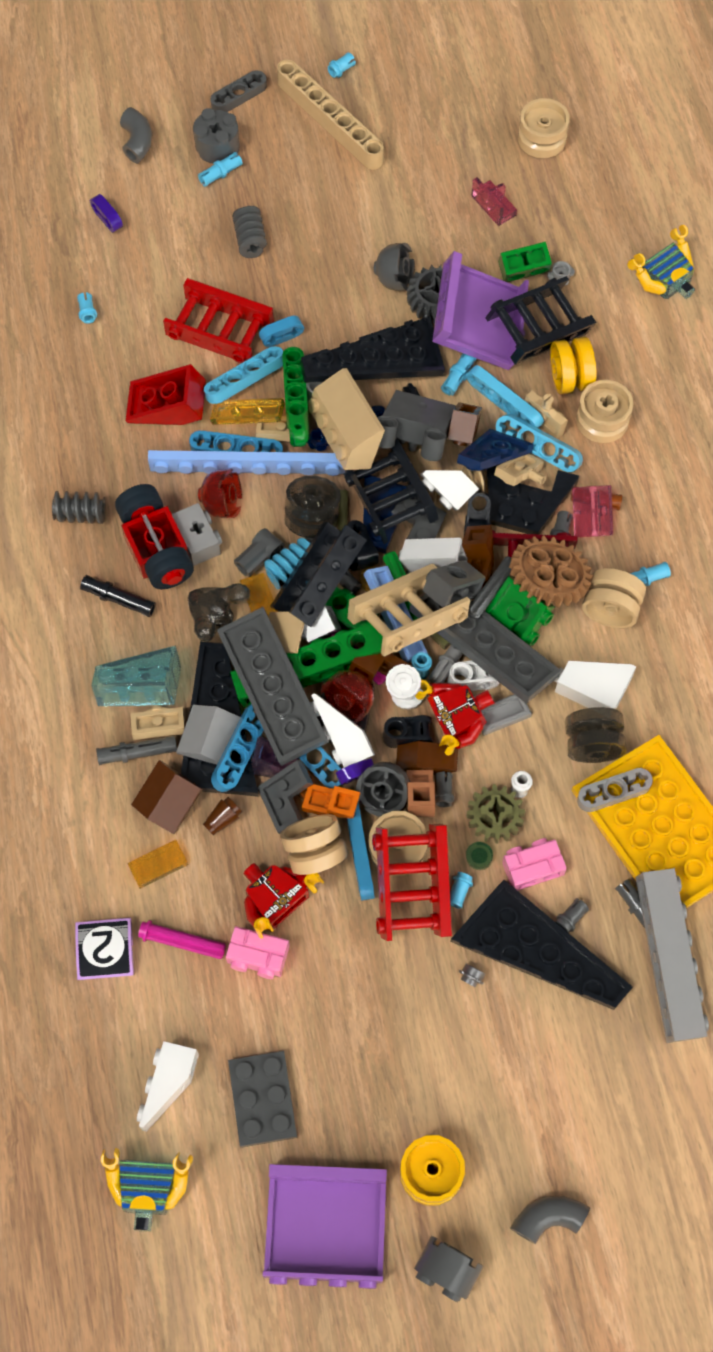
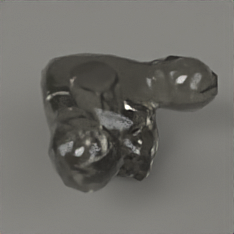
M237 583L227 587H202L189 592L187 600L194 621V633L201 641H211L215 637L217 629L233 621L234 615L230 605L232 603L243 604L249 600L251 591L247 586Z

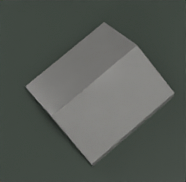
M193 705L176 751L177 754L217 765L241 717L217 706Z

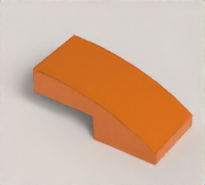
M312 784L307 788L302 811L318 815L332 814L337 818L353 819L360 792L334 786L332 789Z

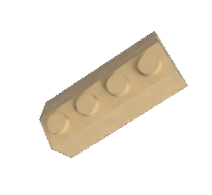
M342 368L314 388L312 397L308 401V410L314 417L344 470L371 469L385 430L347 368Z

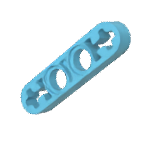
M276 346L269 347L207 383L204 387L206 400L211 404L221 403L283 366L282 348ZM253 368H259L258 370H255V371H249L250 369H253ZM234 379H240L237 382H230Z
M476 365L466 373L470 385L505 413L515 415L537 428L543 425L544 419L535 408L485 369Z
M506 414L497 420L496 431L513 437L517 433L516 438L524 440L523 433L531 431L534 435L532 454L561 470L573 472L582 465L583 456L577 449L517 416ZM507 421H510V426L514 429L520 428V426L522 428L518 431V433L513 429L506 431V426L503 424V422L505 423ZM546 442L554 444L555 453L553 455L545 453L544 445ZM560 453L565 457L573 455V461L576 462V464H572L569 466L568 460L566 458L560 457L558 460L556 458L560 455Z

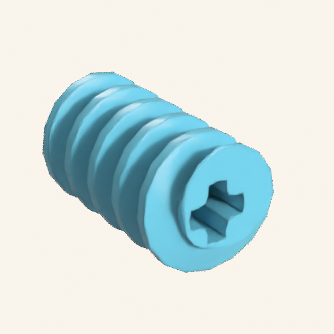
M299 538L297 544L292 543L289 545V550L284 548L281 550V555L275 554L272 560L267 559L264 562L267 576L276 589H281L279 581L286 582L287 576L292 573L310 545L306 539Z

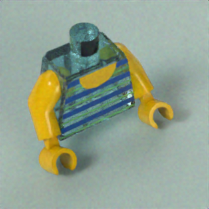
M685 225L679 226L680 235L676 228L670 232V237L676 240L677 244L671 243L647 261H645V257L640 253L634 255V259L628 261V268L632 271L636 270L635 275L646 292L660 295L664 299H669L677 292L687 299L694 293L695 288L690 284L694 265L688 242L684 241L688 234V228Z
M115 1148V1158L113 1159L106 1157L104 1149L101 1155V1163L105 1167L107 1186L115 1203L121 1206L124 1212L135 1213L134 1231L151 1232L153 1214L166 1215L167 1210L174 1208L186 1192L188 1169L193 1162V1156L189 1155L186 1164L179 1160L180 1152H178L173 1160V1164L120 1160L119 1166L117 1164L120 1156L119 1149Z

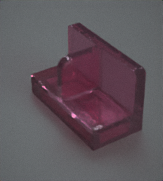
M476 177L473 179L471 196L498 226L517 216V209L505 197L506 186L503 183L495 186L489 180L483 184Z
M611 485L574 487L572 489L574 536L594 537L613 535Z

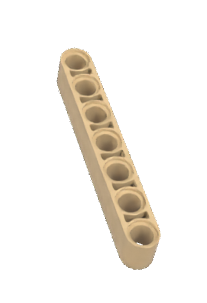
M287 59L278 63L279 87L366 168L371 170L379 169L383 165V143L294 61Z

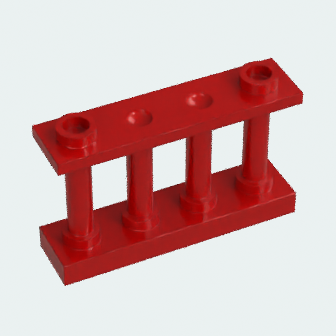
M187 278L183 284L187 301L176 321L168 318L163 320L165 334L173 340H181L232 358L238 363H243L253 357L252 348L249 346L259 327H265L274 323L273 308ZM195 304L207 306L208 309L197 329L185 325ZM217 311L229 314L219 336L206 332ZM238 319H244L251 322L241 343L227 340Z
M429 824V831L426 834L388 836L386 828L376 827V834L372 836L373 850L377 851L380 917L376 918L377 934H380L381 938L386 941H392L393 930L431 928L437 936H452L447 825ZM427 845V847H430V858L425 862L389 864L388 847ZM427 872L431 875L432 886H429L428 889L390 892V875ZM429 900L430 903H433V914H430V917L391 919V903Z

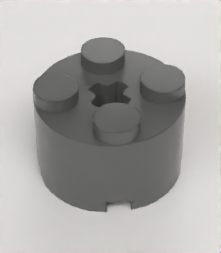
M211 108L204 109L193 125L195 148L202 160L213 164L215 161H221L234 152H239L238 123L234 114Z
M431 1235L414 1267L418 1271L416 1278L429 1286H433L435 1283L444 1288L442 1294L455 1302H460L461 1298L467 1300L484 1266L478 1263L475 1268L471 1265L474 1259L445 1242H441L439 1246L435 1243L438 1238Z

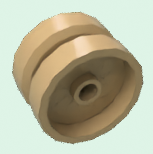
M539 98L526 104L521 111L518 143L521 149L528 155L536 158H550L559 154L566 145L570 115L566 107L560 102L549 98Z
M599 380L589 384L582 392L576 417L578 429L583 436L598 443H610L620 439L627 431L634 405L631 393L625 386L616 381Z
M609 568L596 570L592 574L591 586L582 604V610L586 616L597 623L612 628H629L635 625L639 616L640 605L643 603L646 593L644 583L626 571Z
M391 811L383 814L374 822L369 832V854L372 862L377 867V851L373 850L372 836L376 834V827L386 828L388 836L426 834L427 831L424 824L415 815L406 811ZM427 845L388 847L389 864L423 862L428 847ZM397 874L391 876H405L407 874Z
M321 814L311 816L289 825L281 832L280 838L284 849L290 852L287 858L294 874L308 875L334 867L347 858L349 852L345 840L342 837H338L341 828L335 815Z

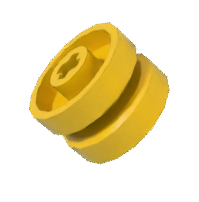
M588 337L574 338L571 346L566 340L552 342L550 348L551 371L558 394L572 393L575 386L580 391H584L589 384L596 381L595 356Z
M425 1135L414 1140L405 1150L400 1165V1181L405 1192L415 1202L425 1206H440L450 1201L459 1192L465 1176V1161L460 1149L451 1140L439 1135ZM432 1165L434 1170L438 1169L437 1174H429L427 1172L428 1166Z

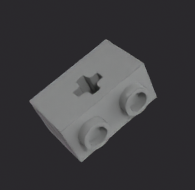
M199 503L172 514L187 545L189 558L193 566L221 554L219 546L222 544L221 537L217 530H212L210 526L212 524L211 517L207 510L202 511Z

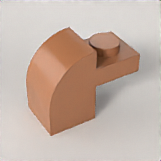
M407 770L406 773L410 780L407 783V812L416 817H435L433 770Z

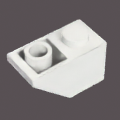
M426 470L420 474L424 478L422 480L424 486L430 492L435 490L441 496L439 501L448 510L451 508L458 510L479 489L462 471Z

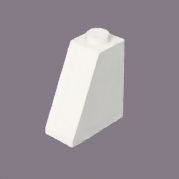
M461 538L405 539L403 548L399 552V560L407 574L432 563L439 568L462 560L467 562Z
M568 661L565 669L559 668L561 670L560 675L554 680L557 683L555 692L611 719L634 675L636 666L632 664Z

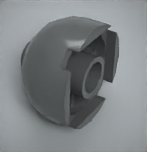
M394 243L386 246L380 251L377 261L374 262L373 269L375 275L378 276L383 286L388 289L407 290L410 279L414 278L415 262L414 259L409 258L408 252H412V249L408 243Z
M391 762L373 764L361 774L356 784V791L360 792L359 801L361 800L363 805L366 806L365 810L378 817L391 811H400L407 804V783L410 780L407 773L396 764Z

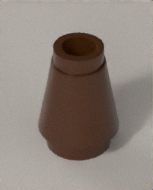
M229 797L224 801L221 799L203 825L214 836L217 832L238 820V816L243 811Z

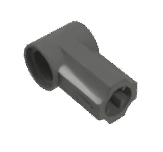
M264 528L255 535L252 544L234 560V564L244 576L251 577L264 565L267 559L272 560L275 554L281 555V550L285 548V544L267 528Z

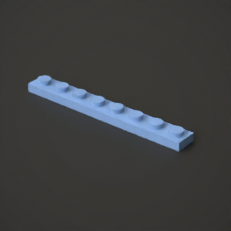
M148 450L150 471L157 473L181 472L189 474L191 472H205L207 474H214L216 472H228L230 474L254 473L257 475L265 473H278L280 475L300 473L304 475L327 474L330 476L345 473L335 453Z

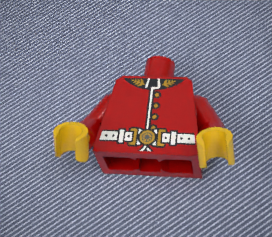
M421 680L420 689L423 691L418 692L415 697L421 700L427 694L430 696L427 699L445 734L439 746H449L446 748L445 754L449 756L453 753L454 749L474 744L483 731V726L487 723L481 710L495 704L490 692L486 690L474 696L468 685L463 686L456 683L429 684L427 681Z
M253 863L243 873L251 882L245 889L247 895L244 901L246 918L254 927L258 937L262 939L264 938L262 931L268 929L270 932H273L281 922L309 898V892L306 887L315 894L317 889L314 885L318 882L324 884V880L318 873L308 875L294 874L291 868L286 866L279 868L276 865H272L263 872Z

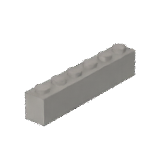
M675 868L643 872L635 878L666 1042L672 1043L707 1037L709 1022L702 1010L703 992L701 987L697 985L696 975L698 973V966L691 954L692 936L690 931L686 929L685 919L687 918V910L685 904L681 903L679 892H681L682 885L680 877L676 875Z

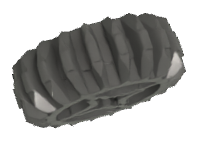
M431 264L429 270L423 267L421 273L415 272L414 278L410 279L407 288V303L412 313L416 312L418 319L423 316L425 318L431 316V320L435 324L443 267L440 265L438 268H434Z

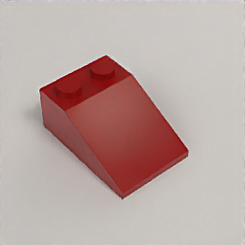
M192 364L130 381L125 421L131 424L184 425L202 420L206 379Z

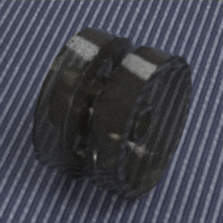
M303 476L296 478L288 485L285 497L284 521L291 532L301 537L314 538L324 522L330 523L335 528L337 527L341 494L335 483L319 476Z
M593 707L575 711L566 717L565 729L566 734L570 737L567 741V752L571 760L583 763H601L620 758L626 753V738L622 734L624 719L620 711L613 708Z

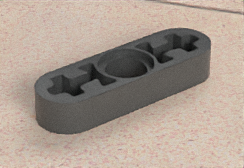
M255 70L216 91L210 98L211 108L213 110L229 112L264 92L267 88L266 75L262 71ZM239 89L244 91V93L241 95H235L233 93L235 90Z

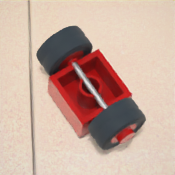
M140 484L121 493L115 501V508L123 522L121 527L125 541L143 579L149 577L152 586L160 590L173 588L186 581L192 575L194 566L189 558L187 545L168 506L163 507V502L157 489L150 484Z

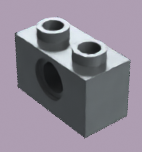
M462 560L432 569L426 576L423 592L441 607H445L465 597H468L470 600L475 599L486 577L468 562Z

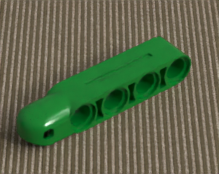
M288 347L282 354L286 424L290 433V444L293 447H303L309 440L307 390L300 366V360L304 353L298 347Z

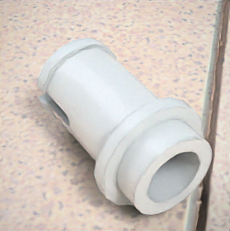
M525 771L516 772L511 778V792H516L515 797H525L528 793L527 791L532 786V777Z

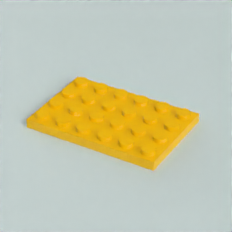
M657 735L572 787L571 791L577 798L581 788L586 785L636 768H643L649 771L653 781L646 794L587 813L635 881V877L643 872L675 868L676 875L680 877L682 885L681 892H679L681 903H684L686 908L713 892V806L661 736ZM636 777L632 784L627 785L628 792H630V786L639 783L643 787L645 779L640 780ZM611 784L607 787L609 794L612 796L622 794V789L617 784ZM599 788V795L593 797L586 793L584 801L589 800L591 804H594L595 798L602 795V789Z

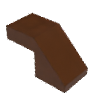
M491 525L467 526L462 541L467 562L486 577L484 583H487L494 567Z
M380 653L354 658L346 674L369 687L377 672L387 676L393 667L400 664H410L392 653L386 656Z
M416 741L398 745L396 765L400 766L405 772L407 770H433V775L435 776L438 772L445 771V774L447 772H457L458 749H454L453 753L448 756L445 754V750L449 746H439L440 743Z

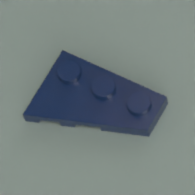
M489 429L458 454L457 463L464 465L469 470L481 471L532 453L534 444Z
M372 475L365 477L364 487L381 480V478ZM396 483L367 497L370 503L373 504L406 489V486ZM395 505L377 512L379 520L381 521L395 515L391 513ZM364 507L363 524L366 526L377 551L386 554L398 524L385 530L388 543L384 544L380 536H374L369 525L372 521Z

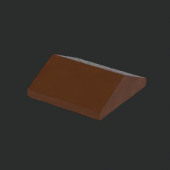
M159 760L131 805L149 821L175 834L203 789Z

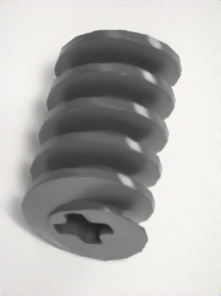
M256 206L239 208L232 215L239 253L245 258H257L263 253V249L267 245L265 232L263 231L264 225L262 224L261 211Z
M55 491L52 501L53 520L57 517V520L63 523L67 518L68 522L73 523L77 518L78 523H83L87 519L88 523L93 524L95 519H97L99 524L104 523L106 500L105 497H103V500L100 499L98 492H95L93 499H90L88 492H85L83 499H80L77 491H75L73 498H70L68 491H65L63 498H60L59 491Z

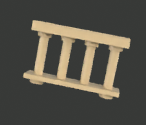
M433 563L349 599V621L354 625L360 621L367 620L383 636L381 648L383 656L398 652L410 644L467 619L470 605L468 597L437 611H433L419 597V595L425 593L423 588L426 583L427 574L432 569L437 568ZM409 601L423 617L412 621L398 605ZM388 610L403 626L391 630L376 614Z

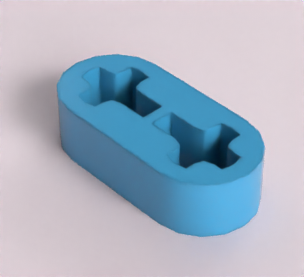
M293 315L263 327L259 332V337L264 346L272 347L298 337L304 331V326L300 318Z

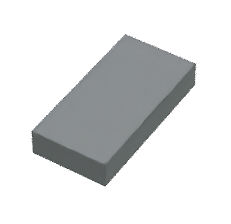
M514 694L498 700L495 704L481 710L487 721L483 726V736L530 718L532 713L528 705Z

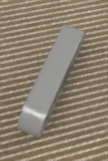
M636 768L586 785L579 791L577 797L578 806L586 812H594L646 794L652 785V775L646 769ZM636 777H638L640 780L645 779L643 787H641L639 783H636L630 786V792H628L627 785L632 784L635 781ZM611 784H617L621 787L622 794L612 796L609 794L607 787ZM599 788L602 789V795L595 798L594 804H591L589 800L584 801L586 793L593 797L599 795Z

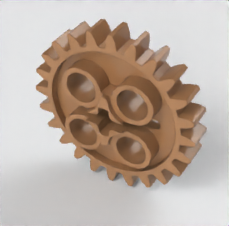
M542 536L541 541L533 537L531 542L524 540L523 545L519 544L516 551L514 550L509 568L512 569L510 576L515 577L513 583L521 584L520 592L527 590L529 592L527 598L537 597L536 603L545 600L548 607L551 602H554L557 608H560L562 602L568 607L571 601L578 603L580 598H584L591 586L593 575L590 574L592 567L586 566L588 559H580L581 551H573L574 545L566 547L565 540H562L559 544L556 543L555 537H552L551 541H547L545 536Z

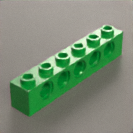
M365 622L359 628L350 631H339L333 637L327 639H316L310 645L299 648L298 653L286 654L304 688L347 673L352 661L356 657L380 654L383 636L369 622ZM359 642L365 643L362 648L354 649L355 644ZM333 651H340L338 656L329 657ZM316 659L311 666H305L308 660ZM236 670L230 673L238 700L244 708H247L251 705V702Z

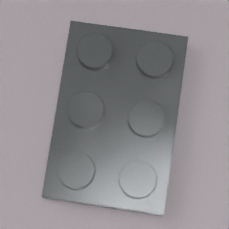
M284 1051L228 1060L240 1148L297 1138Z

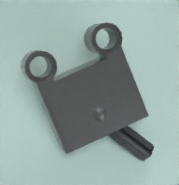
M408 383L406 387H403L402 391H395L383 415L378 417L385 430L379 447L385 449L392 448L395 445L396 438H398L401 445L405 444V441L409 442L408 449L411 452L416 451L418 444L422 445L421 456L428 461L441 460L449 434L453 410L456 405L422 397L419 395L416 387L412 383Z

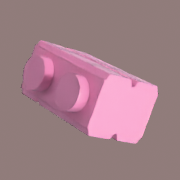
M546 838L539 839L531 844L532 847L522 850V847L519 846L506 852L507 855H504L502 861L510 885L517 891L564 876L566 865L555 839L547 841Z
M235 926L226 954L227 963L231 964L230 967L240 972H246L247 968L258 971V976L266 979H273L274 976L281 977L289 951V940L262 933L264 938L260 939L256 931Z

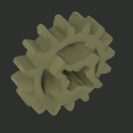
M493 784L491 791H488L484 786L481 791L482 795L475 792L473 794L474 801L468 802L470 810L467 811L466 818L472 819L469 822V828L476 827L475 836L484 834L485 842L490 837H494L495 843L499 842L500 837L509 841L510 833L516 836L519 831L517 826H523L524 820L521 817H524L525 810L519 809L523 801L522 799L514 800L516 796L515 791L510 794L506 793L507 786H504L501 791L497 790L496 784ZM490 800L487 805H481L483 802ZM494 806L495 810L497 811V814L499 815L497 822L496 817H494V813L492 812ZM510 820H512V822L508 826L502 828V825L505 822H510Z

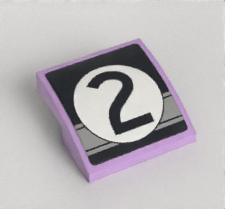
M131 917L75 923L77 980L134 975Z

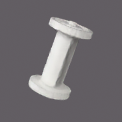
M407 664L393 667L386 676V686L395 705L404 710H411L422 703L424 698L419 700L415 697L418 692L423 691L420 689L421 678L418 671Z

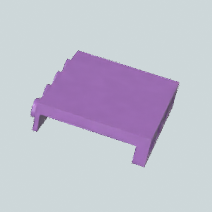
M453 251L443 263L432 342L509 370L514 365L510 356L516 350V343L499 317L488 322L485 317L490 312L491 305L501 299L506 301L528 292L529 280H525L519 287L462 265V254ZM518 310L508 313L524 337L525 330L523 328L525 321Z
M269 1164L270 1181L263 1277L269 1278V1284L286 1285L287 1279L299 1280V1285L317 1286L318 1280L329 1281L330 1287H347V1282H359V1288L376 1289L377 1283H383L387 1169Z

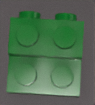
M508 576L485 611L529 646H533L540 637L537 633L542 625L547 626L553 619L554 614L552 610L555 606L550 604L548 607L545 600L536 603L537 597L535 596L527 598L529 592L527 590L520 592L521 584H514L515 578Z

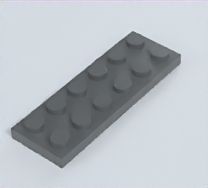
M426 593L420 597L433 611L443 608ZM411 604L409 611L417 618L423 617ZM486 611L477 619L468 615L467 619L463 622L436 632L526 704L560 675L561 670Z
M264 607L217 629L280 765L282 766L328 743L329 740Z

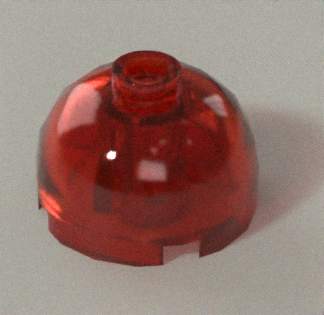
M232 468L215 470L206 475L201 487L198 489L199 501L202 502L203 507L209 514L217 518H235L241 510V506L236 507L237 499H242L241 482L239 475L232 473L234 470Z
M351 669L336 672L325 681L321 688V695L323 692L325 693L326 701L347 718L356 719L354 722L363 720L374 703L375 693L369 679L364 674Z

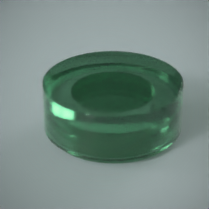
M484 842L471 844L466 851L468 865L475 870L487 869L493 861L491 847Z

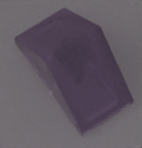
M260 736L257 738L252 758L254 775L271 778L296 760H299L298 757L281 766L269 740Z

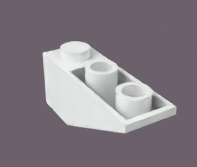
M318 694L311 695L314 701L310 702L316 716H321L324 722L322 728L328 740H332L335 750L332 751V754L338 765L343 764V767H347L375 755L368 737L362 728Z
M163 1041L161 1049L157 1048L153 1060V1065L156 1066L154 1076L148 1077L145 1087V1093L148 1094L146 1104L140 1105L137 1114V1122H140L139 1127L142 1131L147 1132L192 1082L199 1056L196 1049Z

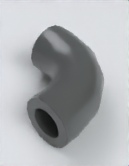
M129 107L123 112L120 119L121 127L130 133V139L122 149L132 162L139 164L151 148L153 132L149 121L139 111Z
M546 1196L528 1204L514 1220L510 1229L533 1244L537 1243L545 1230L553 1226H562L576 1234L584 1223L590 1207L566 1196Z

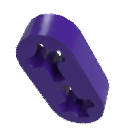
M101 194L89 200L95 214L112 233L123 227L120 216Z
M371 758L351 764L337 771L336 775L340 784L345 785L357 781L361 774L374 763Z

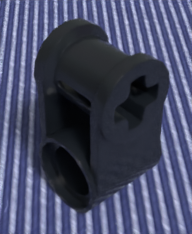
M476 491L468 499L464 535L467 526L490 525L491 502L489 495L484 491ZM477 496H482L487 501L486 506L482 509H476L472 505L473 499Z
M358 520L350 521L347 526L357 533L361 531L359 535L365 538L366 542L349 569L351 571H358L376 566L379 562V554L373 545L366 526Z
M426 715L391 717L384 724L383 742L390 748H397L398 745L416 741L434 743L433 738L430 736L432 718ZM396 729L400 731L401 734L399 736H393L388 731Z

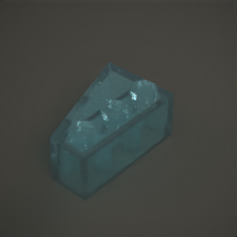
M176 645L96 666L91 686L97 705H175L181 671Z

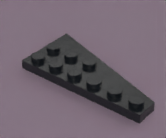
M423 316L422 319L414 322L409 320L397 328L388 327L359 337L358 341L341 343L338 348L332 350L324 349L301 357L300 366L304 383L324 382L342 368H347L354 380L443 376L445 368L439 345L432 342L434 327L431 316L429 318Z
M200 641L190 712L193 705L217 706L241 717L237 693L230 673L232 670L229 656L223 643ZM242 729L241 737L247 742L245 730ZM233 751L231 760L234 763L240 764V754ZM183 756L181 774L203 789L201 792L259 797L251 758L237 785L227 792H220L213 787L211 782L216 764ZM228 769V771H227L225 774L222 775V777H223V781H222V782H223L224 784L228 783V781L226 780V778H227L229 772L232 771V770H230V769Z
M505 880L496 887L450 940L454 944L612 1010H615L633 988Z

